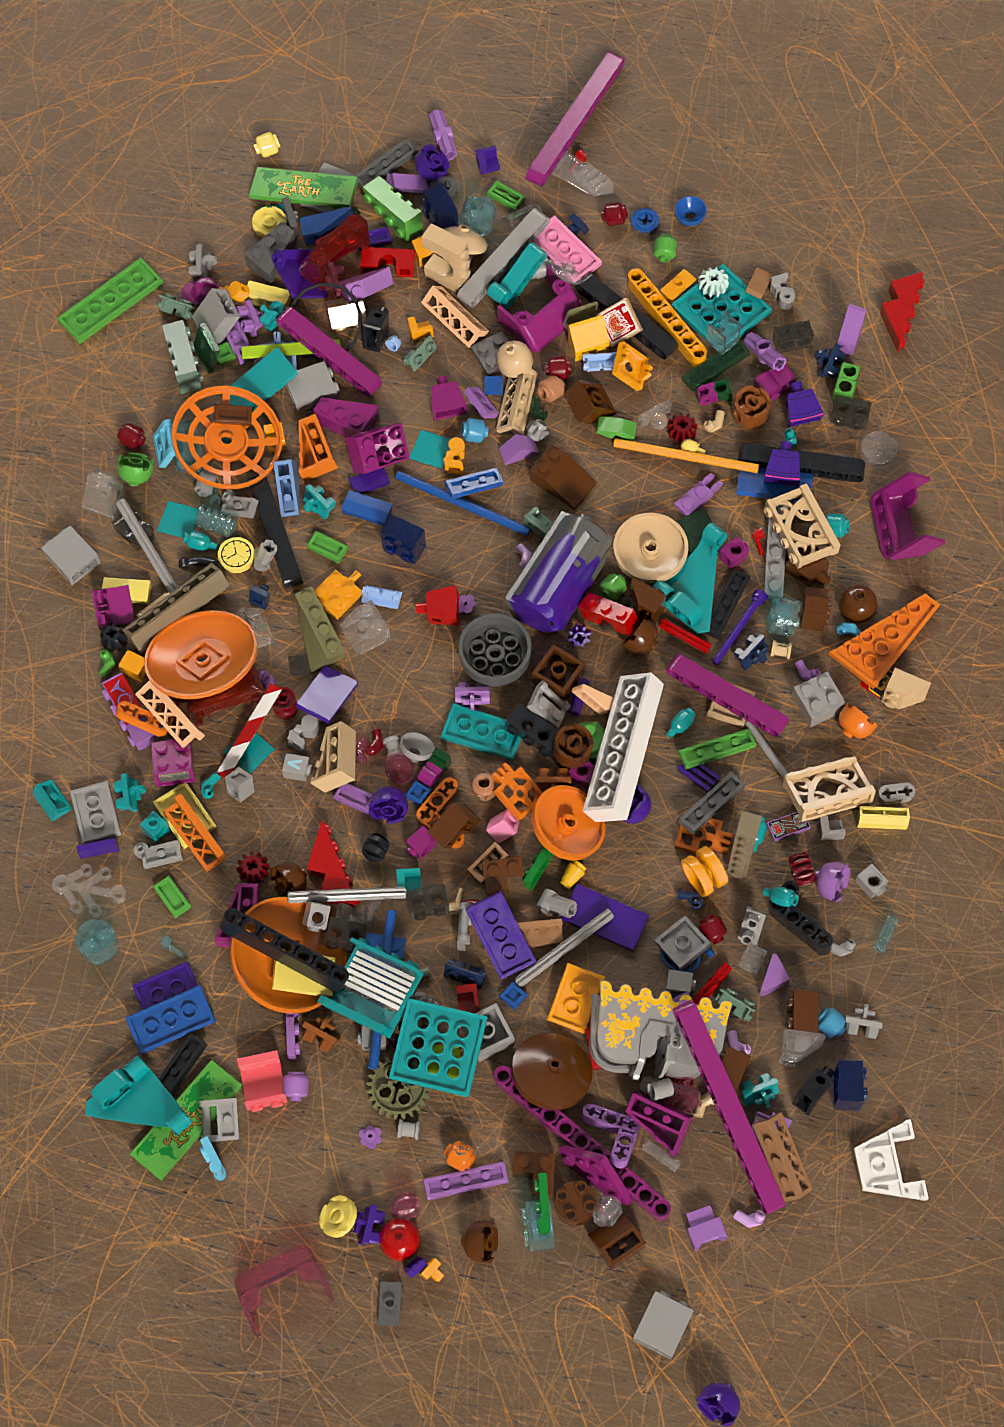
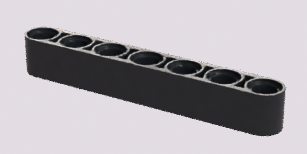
M591 273L586 274L575 285L578 293L590 303L598 302L597 308L600 311H604L623 299ZM632 306L643 329L633 337L661 359L666 360L678 348V343L673 337Z
M743 443L739 446L738 461L759 464V467L767 468L772 450H780V448ZM791 449V451L799 453L801 473L813 474V477L848 482H862L864 480L866 463L862 459Z
M256 477L248 479V482L255 479ZM267 477L249 487L253 498L259 501L257 510L267 539L273 540V543L277 545L274 559L283 585L287 589L303 584V580Z
M227 909L220 921L219 926L224 933L331 991H340L349 978V973L344 967L237 909Z

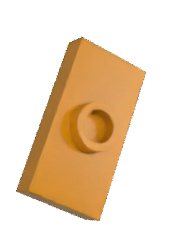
M683 269L660 290V293L672 304L697 283V279Z

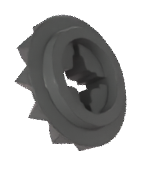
M445 175L438 180L431 181L429 189L433 197L446 201L447 198H453V195L457 193V183L452 177ZM446 184V189L441 192V188Z

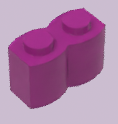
M785 364L780 371L771 369L757 376L754 379V387L758 389L759 387L763 388L769 394L771 401L780 396V393L790 392V384L796 382L797 378Z

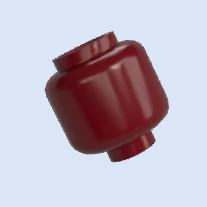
M621 202L606 204L604 211H601L603 222L606 221L608 226L624 224L625 220L628 219L626 205H623Z
M565 356L549 358L548 364L545 365L546 376L554 375L562 380L568 379L569 374H572L570 360H567Z
M132 423L122 425L117 434L119 443L132 450L137 449L139 446L142 447L146 440L144 430Z
M711 914L699 921L698 930L710 942H713L714 945L725 940L723 936L727 933V929L720 916Z

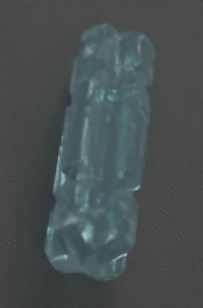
M895 916L887 917L886 925L883 926L879 934V941H876L874 949L877 952H885L887 948L886 943H889L895 930L894 927L897 926L899 921Z

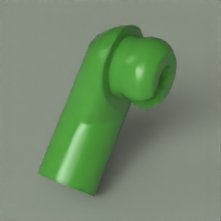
M104 649L100 652L104 665L98 674L106 678L115 666V659L111 651Z

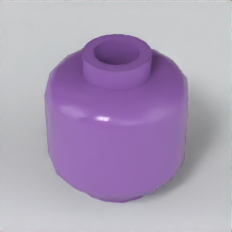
M288 1072V1075L283 1077L282 1093L289 1097V1101H301L302 1097H306L309 1094V1077L305 1076L304 1072Z

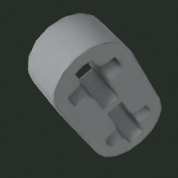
M910 783L884 785L878 792V800L886 805L909 802L915 795V788ZM904 789L910 792L908 796L902 793ZM884 791H887L888 794H892L890 795L889 799L886 798L885 795H883Z

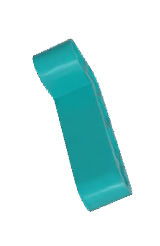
M530 243L500 284L494 282L489 287L487 295L503 308L509 309L545 261L547 252L535 243Z

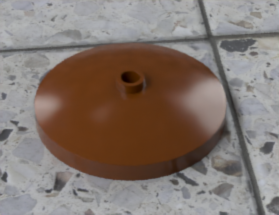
M541 1033L529 1037L517 1048L511 1063V1076L516 1089L527 1101L544 1109L562 1110L574 1106L584 1098L591 1085L592 1067L587 1054L576 1042L563 1035Z

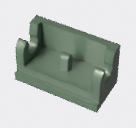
M535 506L524 516V525L530 527L531 531L543 540L554 523Z

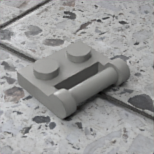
M542 680L537 684L527 708L559 729L563 717L571 704L566 700H562L548 687V683ZM542 693L547 695L559 707L554 706Z
M461 902L459 905L458 951H466V945H470L468 926H471V920L465 908L472 904L468 902Z
M237 1098L199 1101V1107H202L203 1136H201V1139L206 1136L210 1142L239 1139ZM210 1106H216L217 1135L211 1134Z

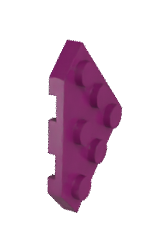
M563 1145L558 1150L563 1157V1162L596 1187L616 1204L629 1205L633 1200L606 1155Z

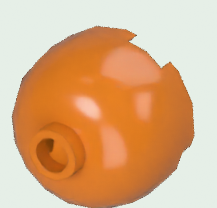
M848 702L839 714V724L843 728L841 732L850 739L852 736L858 739L865 738L878 726L875 722L871 724L866 714L855 706L852 707Z

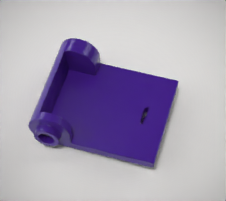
M277 249L274 251L272 262L292 299L305 288L321 283L313 269L317 263L315 250ZM318 286L306 291L300 298H327L328 294L323 286Z

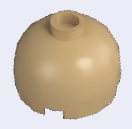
M515 340L504 343L499 348L496 356L497 365L501 373L511 378H516L521 373L526 374L532 368L534 362L532 353L527 345Z

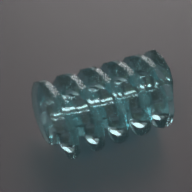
M202 504L196 517L197 527H203L206 530L210 529L211 532L217 531L219 535L223 534L227 538L230 537L237 527L238 517L235 516L231 520L232 514H228L225 518V512L222 511L218 515V509L211 513L212 507L209 506L205 510V505Z

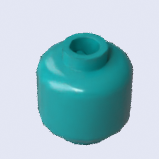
M830 513L826 516L836 538H843L845 534L849 533L850 520L844 514Z

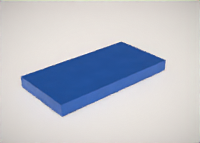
M759 467L758 473L739 470L736 495L773 499L798 489L806 483L812 492L813 474L800 472L798 487L764 482L767 468ZM798 497L789 502H797L800 498Z
M200 985L125 1017L141 1055L216 1022Z

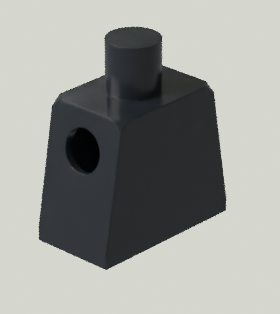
M380 307L379 309L373 308L370 310L363 324L364 349L381 352L389 330V311L387 308Z
M825 1066L822 1070L816 1069L800 1088L792 1104L809 1116L833 1083L834 1071L828 1066Z

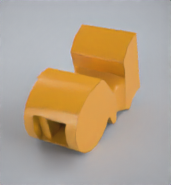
M238 281L232 282L230 286L219 287V289H227L231 300L233 299L239 303H243L250 293L249 287Z
M455 437L448 443L449 451L446 452V456L443 459L446 474L464 475L463 463L460 460L465 457V444L461 438Z

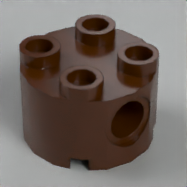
M579 724L563 726L555 737L553 756L561 765L578 769L589 760L594 742L591 732Z
M571 1181L560 1187L556 1193L555 1210L561 1222L572 1227H579L591 1221L595 1214L597 1203L592 1188L584 1181Z

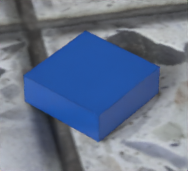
M484 376L485 395H503V377Z
M415 780L405 795L407 799L421 807L431 794L432 789Z
M512 982L499 998L515 1011L528 994Z

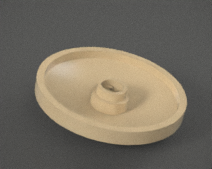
M658 513L638 514L626 520L618 529L613 543L614 558L619 568L632 579H640L646 583H656L658 580L666 581L675 576L686 562L688 555L687 536L682 527L668 516Z

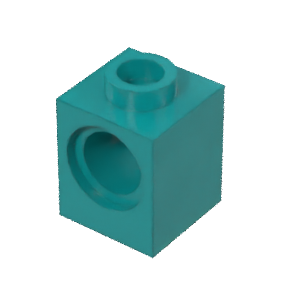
M154 811L140 824L143 833L156 844L170 832L168 823Z

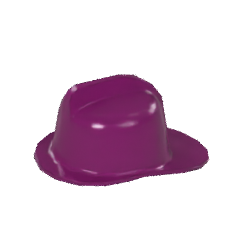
M202 277L187 283L181 291V296L183 300L192 302V305H200L212 288L219 289L221 285L212 278Z

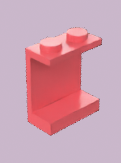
M277 1050L237 1059L241 1071L247 1110L258 1112L263 1110V1107L271 1106L272 1108L283 1106V1103L288 1102L287 1096L282 1093L283 1073Z

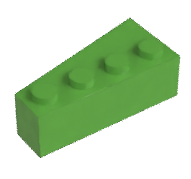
M378 176L363 186L364 201L373 206L376 214L384 218L385 223L395 230L399 238H403L407 243L423 232L422 211L418 208L414 210L413 204L409 200L405 202L402 194L399 192L394 193L393 187L384 179Z

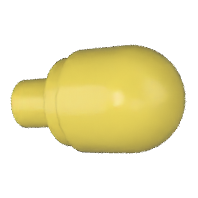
M685 439L681 443V450L705 454L706 452L694 440Z

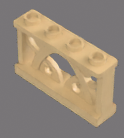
M807 483L801 485L798 489L766 500L764 513L767 518L770 517L774 532L779 534L782 547L787 549L789 559L792 564L796 565L797 569L839 552L840 543ZM798 497L800 498L794 505L789 502ZM778 505H786L790 508V511L786 508H781L780 510H782L784 514L780 515L778 514L776 507ZM803 510H806L808 515L805 516L801 513H803ZM795 515L801 520L814 523L809 529L808 537L791 531V523ZM818 531L820 535H814L815 538H813L812 532ZM807 545L811 546V553L809 555L803 556L798 551V548L802 547L805 552ZM815 546H826V548L815 552Z
M855 756L790 772L784 776L783 788L786 789L798 811V817L801 822L873 803L876 792L873 785H870ZM852 771V773L854 774V778L848 780L849 773L846 775H844L843 773ZM822 780L840 785L836 795L833 796L815 790ZM858 781L861 788H858L854 783ZM795 786H799L801 790L808 792H800L796 790ZM801 797H807V803H803Z

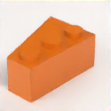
M313 414L299 420V474L303 481H309L338 469L317 415Z

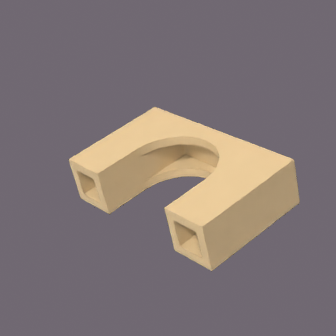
M431 223L422 235V247L441 257L435 254L431 256L424 266L425 277L458 293L462 286L470 279V251L468 242Z

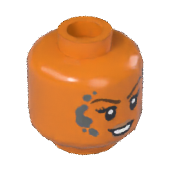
M459 1140L454 1142L453 1145L449 1143L444 1152V1155L447 1156L446 1163L459 1171L469 1170L476 1158L474 1148Z

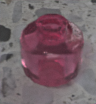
M410 1191L393 1196L391 1199L392 1205L389 1206L393 1218L397 1217L398 1219L407 1220L418 1216L419 1209H421L417 1195L415 1193L412 1194Z

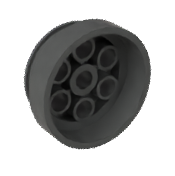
M487 614L478 617L469 623L461 634L459 640L461 665L473 680L491 687L510 684L521 677L529 666L531 660L530 636L525 627L510 616ZM496 637L497 640L491 641L489 638ZM509 643H512V644H514L515 646H514V647H507L506 645L509 644ZM476 647L482 648L481 651H474L473 649ZM493 654L500 655L498 658L491 657ZM514 660V661H516L517 663L514 664V665H511V664H509L508 662ZM479 664H482V665L485 666V667L482 668V669L476 668V666L479 665ZM495 671L502 672L501 675H494L493 673Z

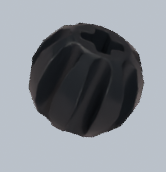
M114 623L112 626L110 624L106 625V629L101 630L100 642L103 647L109 651L123 649L122 645L128 642L127 636L122 631L124 627L117 623Z
M371 833L362 847V854L369 861L380 862L384 859L390 842L383 834Z

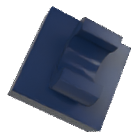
M574 213L569 217L572 224L568 226V229L575 236L579 231L584 235L589 231L587 225Z
M262 584L260 587L253 585L250 589L249 602L265 610L269 605L270 592L268 590L270 587Z

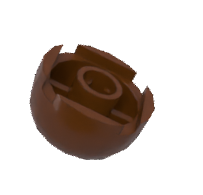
M864 585L848 587L842 593L839 600L840 613L845 619L848 618L853 623H864L870 620L877 608V599L874 592Z
M646 616L640 620V626L638 625L632 635L628 636L623 643V647L633 654H644L648 650L653 651L658 644L656 641L658 629Z
M284 862L272 867L270 870L271 881L275 880L277 886L274 888L280 897H288L289 891L306 890L307 873L304 868L299 867L297 864Z
M476 1221L469 1225L462 1235L461 1245L471 1260L479 1263H491L495 1257L491 1256L493 1250L497 1251L498 1230L497 1227L492 1226L494 1224L493 1221Z

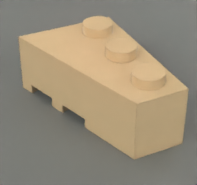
M340 721L326 727L320 747L322 751L320 761H316L315 767H317L315 778H311L310 782L325 793L355 780L356 731Z

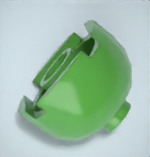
M128 453L125 457H123V454L117 457V473L129 485L138 486L148 481L152 476L154 460H148L147 455Z

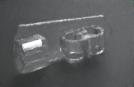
M568 150L551 173L594 197L613 193V181L589 162L583 163Z

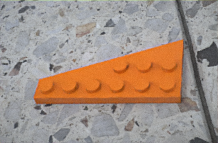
M925 593L902 609L864 630L853 639L833 649L828 655L874 689L940 604Z

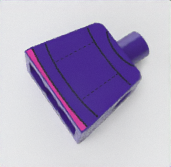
M800 381L790 384L792 393L787 394L785 398L787 427L821 420L824 413L812 389L803 390Z
M782 441L780 450H772L764 482L799 487V453L791 451V442Z

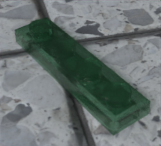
M739 339L683 375L682 381L694 392L699 386L707 384L750 356V351Z

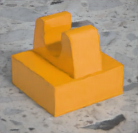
M432 1258L427 1263L428 1266L418 1274L424 1280L431 1277L436 1282H439L444 1277L437 1269L441 1263L436 1258Z

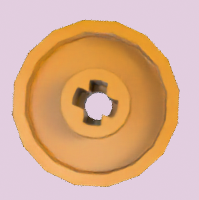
M707 846L697 850L695 857L689 855L681 860L685 876L696 892L702 897L713 893L714 887L721 888L728 883V876L723 865Z

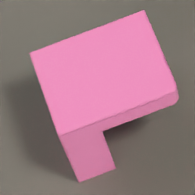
M506 809L489 820L486 831L497 843H501L516 834L520 822Z

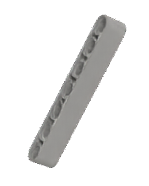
M534 208L462 286L457 297L469 307H475L487 294L489 287L494 282L499 281L518 260L525 248L534 242L546 229L550 218Z

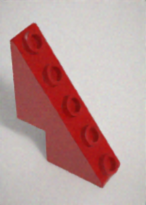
M923 272L891 281L889 293L892 301L882 303L880 315L897 352L900 351V348H904L907 338L904 335L909 333L912 324L909 322V319H913L916 308H913L914 303L918 304L921 296L918 291L923 289L925 279L922 278Z
M321 821L307 866L308 875L324 879L321 890L351 889L350 887L353 886L349 875L345 876L343 869H346L342 857L338 859L336 854L339 851L336 841H331L329 835L332 834L328 823L324 824ZM331 901L325 903L357 910V904L360 901Z

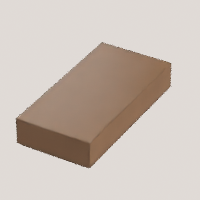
M757 267L745 292L761 299L773 274Z

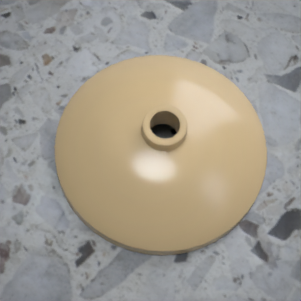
M459 225L444 228L445 231L468 242L469 254H481L487 250L488 244L486 240L468 226Z

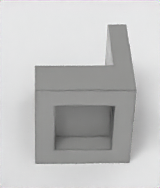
M828 816L819 818L820 841L844 839L846 830L843 829L841 820L828 821Z

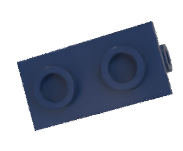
M455 959L448 960L445 964L444 977L467 985L476 983V987L481 989L487 972H484L482 968L480 969L472 965L466 970V963Z

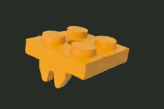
M623 341L618 344L612 374L636 391L642 390L644 381L651 376V373L648 371L652 370L653 367L648 365L649 358ZM627 362L630 363L631 372L626 370L625 364Z

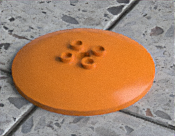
M214 610L195 612L176 619L157 633L145 653V671L152 685L168 696L180 699L209 697L232 687L248 673L257 656V639L252 627L243 618L235 614Z
M275 897L257 903L245 913L322 956L334 957L335 963L345 967L347 962L346 949L337 926L328 917L326 930L319 929V932L307 930L308 926L302 924L306 903H288V897ZM318 912L313 914V922L319 920L320 914ZM231 937L230 961L233 972L241 987L256 1002L271 1010L290 1014L311 1011L321 1006L317 1002L320 996L272 989L274 959Z

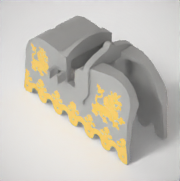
M605 980L600 982V995L593 994L591 996L589 1051L593 1060L601 1068L614 1073H628L633 1080H639L647 1057L653 1056L656 1052L654 1059L655 1078L661 1079L664 1076H669L676 1079L689 1080L701 1075L685 1038L677 1026L673 1008L679 1005V1001L674 1002L670 992L663 991L660 993L659 998L655 999L652 996V991L647 987L642 988L639 995H634L630 985L623 984L618 992H614L610 982ZM683 994L679 1001H689L692 998L688 994ZM704 997L696 1006L719 1055L723 1048L732 1003L730 1001H722L719 1008L715 1009L712 1006L711 1000Z

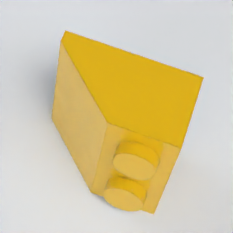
M603 315L568 325V345L575 362L583 361V354L606 353L609 351V338Z

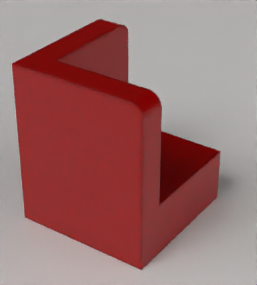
M476 983L456 986L459 1010L470 1013L479 1012Z

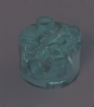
M467 196L458 218V224L468 226L481 236L487 235L488 231H492L497 215V209L492 204L493 200L488 197Z
M774 595L770 604L772 608L768 611L767 632L789 637L793 636L795 629L799 627L800 618L797 617V614L801 610L802 601Z
M91 919L84 922L78 928L75 943L81 955L88 962L94 965L102 964L112 959L118 952L119 940L108 922Z

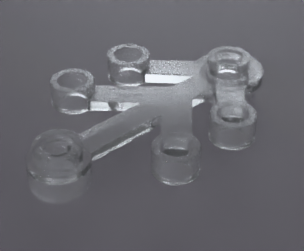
M83 864L80 869L69 876L58 875L54 878L52 882L54 891L58 894H64L70 904L71 911L75 914L80 913L83 906L80 901L74 898L71 890L80 893L89 907V913L93 917H99L102 910L94 902L90 894L112 898L116 903H122L127 898V892L122 886H115L112 889L93 886L101 880H109L112 877V873L107 867L101 868L97 874L82 883H75L74 881L82 876L89 877L92 875L93 869L90 864ZM85 868H90L89 872L84 873L83 870ZM103 872H109L107 876H102ZM65 882L66 885L64 887H59L60 883ZM118 893L123 894L121 898H116ZM74 905H80L78 909H73ZM94 908L99 909L97 913H92V910Z

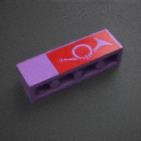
M123 673L102 682L104 690L101 692L106 701L110 700L113 704L110 708L115 716L116 708L122 701H127L141 707ZM143 716L138 717L140 721H147V719ZM118 721L123 732L128 731L129 736H127L129 743L132 747L136 746L138 751L150 746L151 742L159 741L156 735L125 721Z

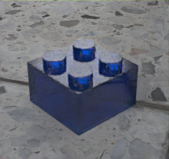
M441 183L424 190L422 199L424 209L422 211L424 217L430 220V224L432 223L442 229L458 226L457 208L443 184Z
M391 514L381 531L383 549L390 555L395 554L407 563L412 562L416 564L426 547L425 530Z
M838 1060L833 1070L835 1073L833 1075L834 1110L859 1111L861 1106L865 1104L868 1096L867 1087H864V1080L867 1078V1068L863 1067V1061Z

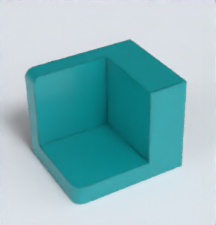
M420 868L396 869L397 887H405L406 894L422 892Z

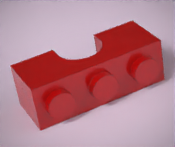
M362 247L361 275L390 264L396 267L397 277H414L415 250L409 248Z
M590 592L586 594L578 605L584 619L600 625L602 620H605L612 625L614 631L629 637L640 623L634 609Z

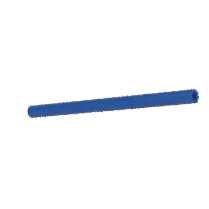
M398 471L395 479L522 535L528 536L531 531L530 527L461 497L451 499L447 491L404 472Z
M387 910L382 948L387 950L386 954L388 955L392 954L397 913L394 910ZM381 958V962L390 966L391 962ZM380 966V969L390 972V970ZM379 973L380 976L389 979V977ZM378 979V982L388 986L387 983ZM377 987V989L387 993V990ZM377 993V996L386 1000V997ZM376 1000V1005L385 1009L386 1004ZM373 1030L368 1068L378 1069L382 1035Z

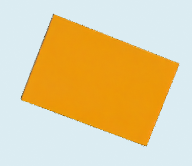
M567 963L547 1020L585 1034V1029L588 1028L591 1019V996L593 994L600 995V982L605 980L606 977Z

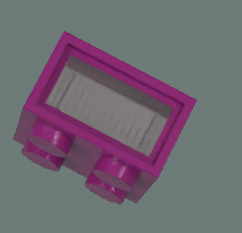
M175 739L151 742L153 776L157 787L195 782L194 754L191 742L184 748Z

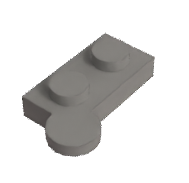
M227 490L222 495L224 504L222 505L221 513L229 516L254 518L259 501L255 498L238 497L232 490Z
M179 840L154 845L150 848L146 843H138L134 847V854L140 859L143 858L142 862L145 869L183 860Z

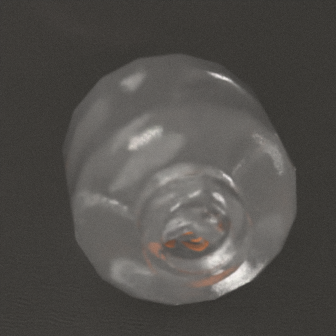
M612 1195L601 1196L593 1211L594 1222L601 1227L613 1226L622 1214L621 1202Z

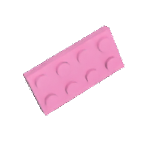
M555 215L550 218L546 229L533 242L547 252V258L549 260L552 259L553 264L574 285L586 274L592 273L602 265V261Z

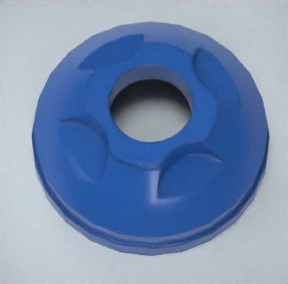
M686 196L676 203L675 216L681 224L695 226L705 219L707 207L700 198ZM692 213L695 215V218L689 220L685 215Z

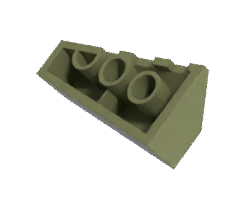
M312 586L296 593L295 602L312 674L322 669L325 665L329 666L344 659L345 650Z

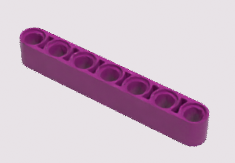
M288 306L276 318L277 324L319 359L325 361L329 367L367 397H371L382 385L381 379L294 308Z
M676 654L666 668L667 674L774 737H779L789 722V719L781 712L680 654Z

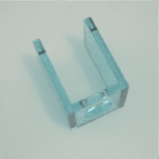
M723 311L719 329L715 328L711 323L708 324L706 342L721 355L725 354L739 342L741 324L726 311Z

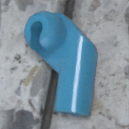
M843 622L836 628L839 635L847 634L856 637L861 633L855 623Z

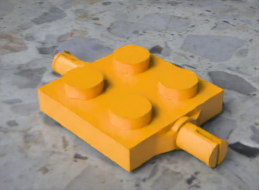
M335 569L314 590L325 613L331 614L337 620L363 595L362 590L354 584L361 576L357 570L348 578Z

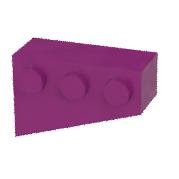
M321 397L312 411L313 414L317 415L323 427L344 437L371 430L379 418L377 405Z
M238 883L228 909L234 908L245 914L252 906L259 903L260 889L258 884ZM220 929L214 939L216 946L230 948L231 936Z
M640 1091L632 1094L625 1111L644 1130L646 1129L658 1143H661L673 1157L679 1154L694 1118L693 1115L660 1100L652 1101L649 1095Z

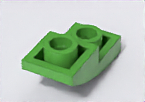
M599 417L596 433L611 439L616 435L632 441L635 438L637 423L615 417Z

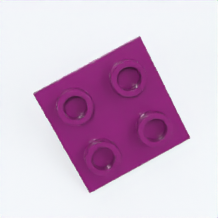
M129 585L92 591L98 628H104L108 624L112 626L114 623L126 624L135 621Z

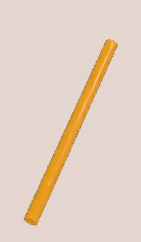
M615 438L613 447L752 473H758L759 464L619 438Z

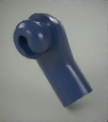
M678 889L677 899L687 900L692 908L696 910L703 907V900L696 891Z

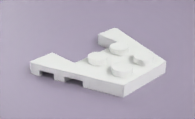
M911 1119L853 1149L862 1191L923 1201L929 1199L925 1180L903 1183L894 1142L915 1138Z

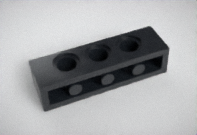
M518 703L505 722L504 727L510 734L522 738L526 745L534 746L544 757L553 759L557 766L568 768L561 765L553 756V744L559 729ZM528 724L531 729L525 730L522 725ZM538 735L546 736L547 740H540Z

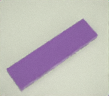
M504 1161L423 1179L428 1200L509 1183Z

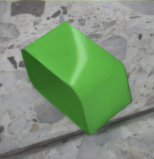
M842 363L831 398L834 403L848 407L852 406L851 400L853 402L858 385L860 366ZM844 372H845V373H849V374H853L854 376H851V377L846 376V375L844 374ZM842 381H848L851 383L852 388L848 392H843L840 390L839 384Z

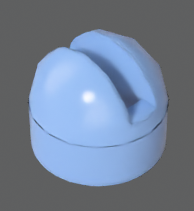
M396 335L390 336L385 342L387 348L391 351H397L401 346V339H398Z

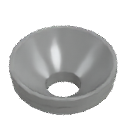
M416 732L404 734L399 744L402 753L412 762L429 759L435 749L433 742L427 736Z

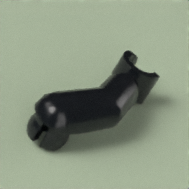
M206 556L192 557V559L183 557L178 562L179 568L187 565L208 566L210 563H213L220 569L218 559Z

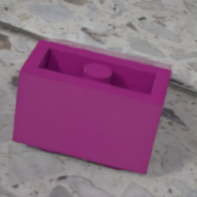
M402 423L367 430L345 437L353 473L366 474L410 458Z

